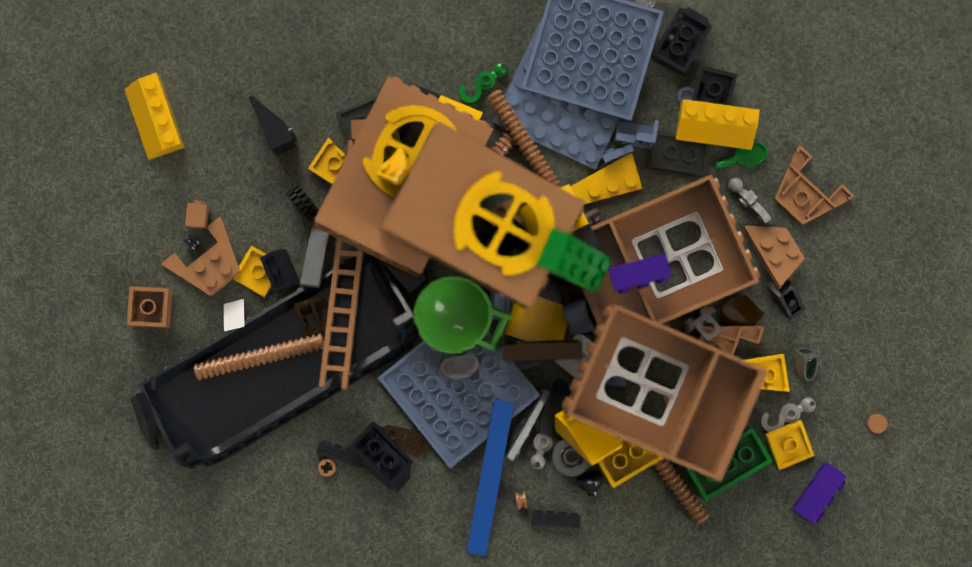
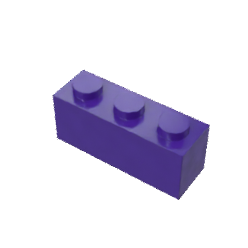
M666 253L608 268L613 291H618L619 294L630 292V288L636 286L638 289L649 287V283L655 281L657 284L668 282V278L672 276Z
M823 462L791 510L809 523L819 522L824 515L822 511L826 505L830 506L835 499L833 496L835 492L841 490L844 486L846 475L828 462Z

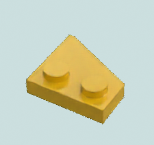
M400 146L392 157L380 166V170L376 175L381 180L398 186L411 171L409 159L405 156L407 151Z

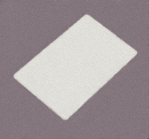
M244 299L224 304V331L244 327Z

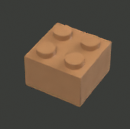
M129 286L127 325L131 327L170 329L173 290L169 288Z

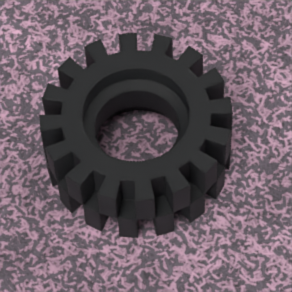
M298 184L286 193L307 220L319 212V209Z

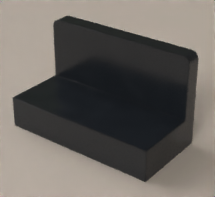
M286 249L274 250L260 258L275 293L290 286L300 284L299 277Z

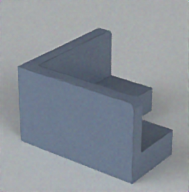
M655 120L652 126L618 121L614 143L632 144L634 147L652 149L656 142L659 121Z

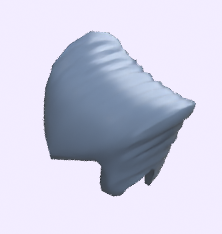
M580 298L564 305L562 308L567 318L571 335L594 332L595 330L586 304V298Z

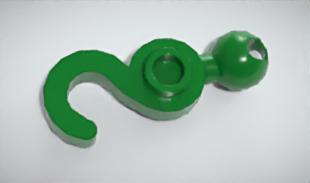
M497 63L492 72L483 71L479 73L475 83L476 94L473 97L466 96L465 85H461L459 89L461 100L467 104L478 102L482 95L481 90H491L494 87L495 78L504 77L508 73L507 65Z

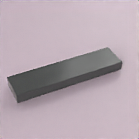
M318 213L314 215L300 285L303 287L320 288L331 235L314 227V220Z

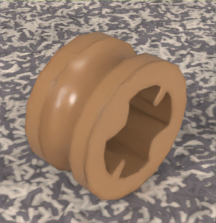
M330 459L322 460L318 466L319 473L323 476L333 475L336 471L335 462ZM327 462L331 463L330 466L333 469L329 470L328 473H324L322 465H326Z
M525 491L522 494L516 492L518 510L521 507L527 509Z

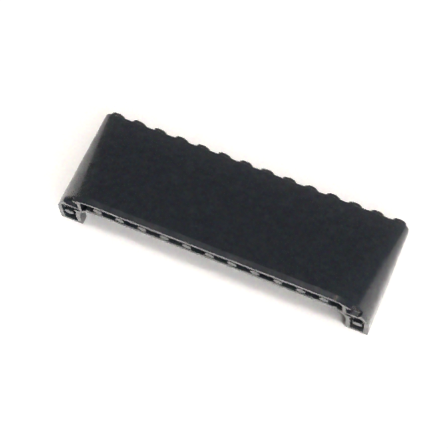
M365 252L363 253L348 386L399 357L411 347V340L419 335L412 312L381 260ZM357 257L344 261L340 265V269L355 271ZM333 268L322 276L320 288L302 287L296 289L289 296L279 299L277 303L262 309L260 313L244 320V327L229 330L221 336L213 338L209 343L196 348L192 353L179 358L177 362L162 368L160 372L145 378L143 382L138 384L141 392H145L152 415L173 459L181 466L196 469L197 465L205 464L206 467L220 463L342 391L343 372L327 371L325 388L319 387L323 357L322 349H319L317 352L313 350V353H301V356H298V354L295 357L290 356L289 359L286 357L284 360L278 359L277 362L273 360L272 363L266 362L265 365L261 363L260 366L254 365V367L249 366L248 369H237L236 372L232 370L231 373L225 372L224 375L220 373L219 376L213 375L212 378L208 376L207 379L202 378L200 381L196 378L194 372V365H200L201 362L205 364L206 361L212 362L213 359L217 361L218 358L224 359L225 356L229 358L230 355L236 356L237 353L241 355L242 352L247 353L249 350L253 352L254 349L259 350L261 347L265 349V346H277V343L281 345L283 342L289 343L290 340L293 342L295 339L300 340L302 337L306 339L294 304L317 296L329 301ZM339 275L337 288L353 290L355 276ZM336 294L335 307L351 309L352 295ZM335 313L333 327L349 328L350 314ZM332 332L331 346L346 347L348 333ZM321 333L325 341V333ZM330 351L328 365L344 367L345 353Z

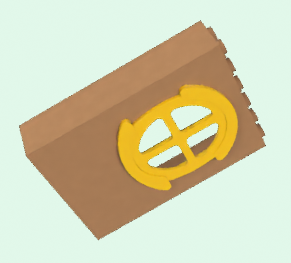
M388 76L314 220V227L419 278L429 257L378 230L404 182L403 180L397 186L381 180L376 175L380 170V166L384 163V149L386 146H391L398 150L402 146L407 151L411 168L432 127L438 121L483 146L486 145L493 128L485 121L480 120L479 122L473 119V116L463 111L461 113L455 110V106L449 103L443 104L439 102L438 98L434 95L421 93V90L416 86L410 85L409 87L398 77L393 76L392 78ZM410 122H421L424 124V129L415 147L409 148L392 139V133L400 126Z
M438 121L432 127L411 167L410 173L406 176L378 230L521 308H530L531 305L534 306L539 299L538 292L540 288L545 287L549 279L546 277L549 272L536 264L552 228L572 235L576 227L574 225L576 218H580L585 210L583 207L585 201ZM497 193L510 194L514 197V201L504 219L482 209L479 206L480 201L489 195ZM522 202L530 206L537 218L538 233L536 236L522 231L511 223ZM474 214L489 220L499 228L489 248H484L477 241L473 233L471 219ZM506 232H511L530 243V249L516 257H502L496 254V249Z

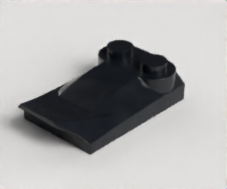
M680 7L651 57L667 69L677 74L685 75L712 28L708 18L691 8L682 9Z
M700 65L692 101L730 106L738 74Z
M374 421L348 445L349 456L359 460L388 489L398 492L411 478L410 469L414 461Z

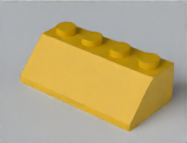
M153 73L137 79L124 90L148 160L185 148L161 77L157 73Z
M683 99L680 102L675 140L752 150L760 110Z

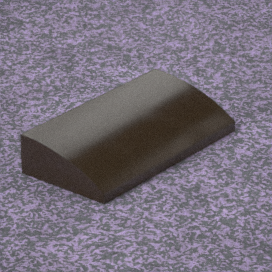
M582 339L509 341L503 344L504 361L583 358Z

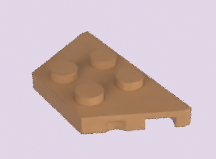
M744 226V233L778 289L782 288L786 280L794 274L795 270L800 267L805 259L787 228Z

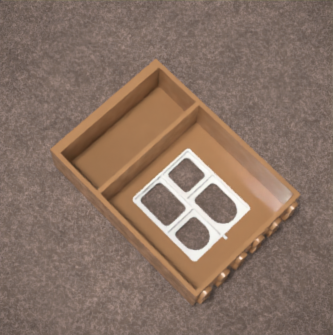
M709 175L591 227L599 245L593 248L612 258L609 268L643 259L637 246L638 242L657 235L666 253L668 263L678 260L687 277L686 282L663 292H658L654 282H651L649 287L638 289L636 286L630 288V292L619 294L618 291H613L607 270L596 294L582 289L596 324L602 323L604 317H601L604 307L609 306L610 303L659 324H664L759 282V271L750 262L752 260L751 253L742 244L744 242L742 233L736 231V220L732 213H728V202L724 195H720L719 189L721 187L717 178L713 179L712 175ZM687 221L698 224L701 228L700 239L695 244L678 251H673L666 236V230ZM698 250L710 252L714 258L712 269L705 274L695 276L687 256Z
M610 303L609 306H605L601 317H604L602 323L597 324L593 333L595 339L593 343L589 342L585 353L588 355L586 360H582L578 367L579 376L577 379L574 378L571 383L570 389L572 392L570 397L566 396L562 404L563 412L588 425L721 481L768 371L618 305ZM632 346L644 351L645 355L637 373L624 370L618 364L617 356L622 348ZM653 357L661 358L682 368V373L674 389H668L645 378L646 371ZM620 376L641 386L632 407L612 400L606 395L604 386L610 377ZM650 390L669 398V403L661 419H656L641 411V407Z

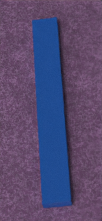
M494 400L467 553L486 556L514 406L513 402Z

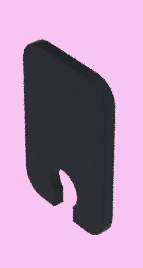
M563 379L554 381L539 422L538 429L540 433L550 437L551 427L555 422V415L564 410L562 404L566 396L570 397L572 392L570 389L571 382ZM557 433L556 439L560 441L563 440V438Z

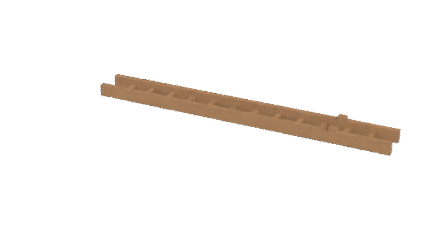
M353 140L348 141L347 156L354 144ZM337 239L319 387L325 388L327 371L343 372L341 389L348 390L364 252L359 249L357 252L342 250L343 241ZM341 256L357 257L355 271L340 269ZM339 275L355 276L353 290L337 288ZM336 294L352 295L351 309L335 307ZM334 313L350 314L349 328L333 327ZM332 332L348 333L346 347L331 346ZM330 351L345 353L344 367L328 365Z

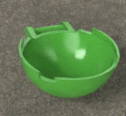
M447 276L433 281L421 292L414 309V321L421 338L429 346L445 353H463V351L473 348L476 344L493 351H498L499 340L508 320L512 318V314L493 307L487 294L478 284L459 276ZM492 314L501 318L491 341L484 339V336L490 328Z

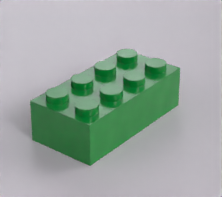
M552 228L536 265L578 288L596 294L612 258L571 234Z
M747 428L742 431L721 481L686 466H683L701 499L707 501L773 461L754 429Z

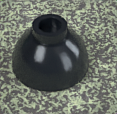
M586 471L576 478L578 487L586 492L588 496L597 495L598 489L603 482V475L598 471Z

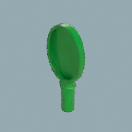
M754 142L752 150L738 148L734 157L715 162V168L718 170L736 163L743 167L756 166L765 160L768 150L764 144Z

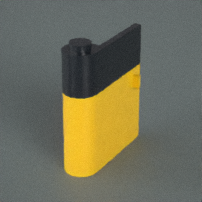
M547 275L546 277L549 278L544 288H540L538 292L539 299L534 306L521 308L513 304L510 313L512 318L508 320L504 335L524 341L563 340L568 321L562 310L566 304L558 286L566 282Z

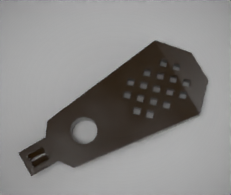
M392 425L379 426L388 436L390 431H395L396 436L391 439L401 449L416 457L426 453L430 443L419 431Z

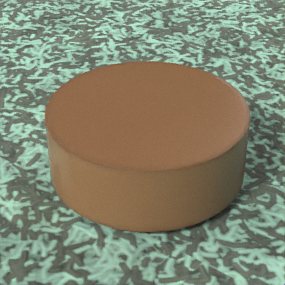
M873 414L867 419V427L873 433H882L887 428V420L881 414Z

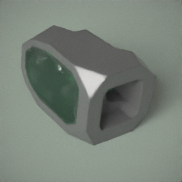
M805 347L795 349L794 366L799 379L807 382L815 377L819 358L817 351Z

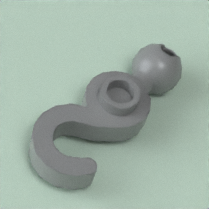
M731 178L728 183L729 190L739 194V202L745 208L749 207L759 215L758 219L763 224L769 222L771 217L757 203L755 193L752 190L747 191L744 189L741 179Z
M809 397L804 398L798 406L793 403H787L781 408L778 423L775 426L768 425L769 414L767 412H764L761 416V424L766 431L771 432L783 427L785 421L787 423L796 422L803 411L807 413L814 411L816 403L814 399Z
M540 415V418H539L538 422L536 423V429H537L538 432H539L538 426H539V422H540V419H541V416H542V415ZM539 432L533 439V447L536 450V454L530 459L533 468L542 469L544 467L545 458L543 455L551 449L553 444L551 436L549 437Z

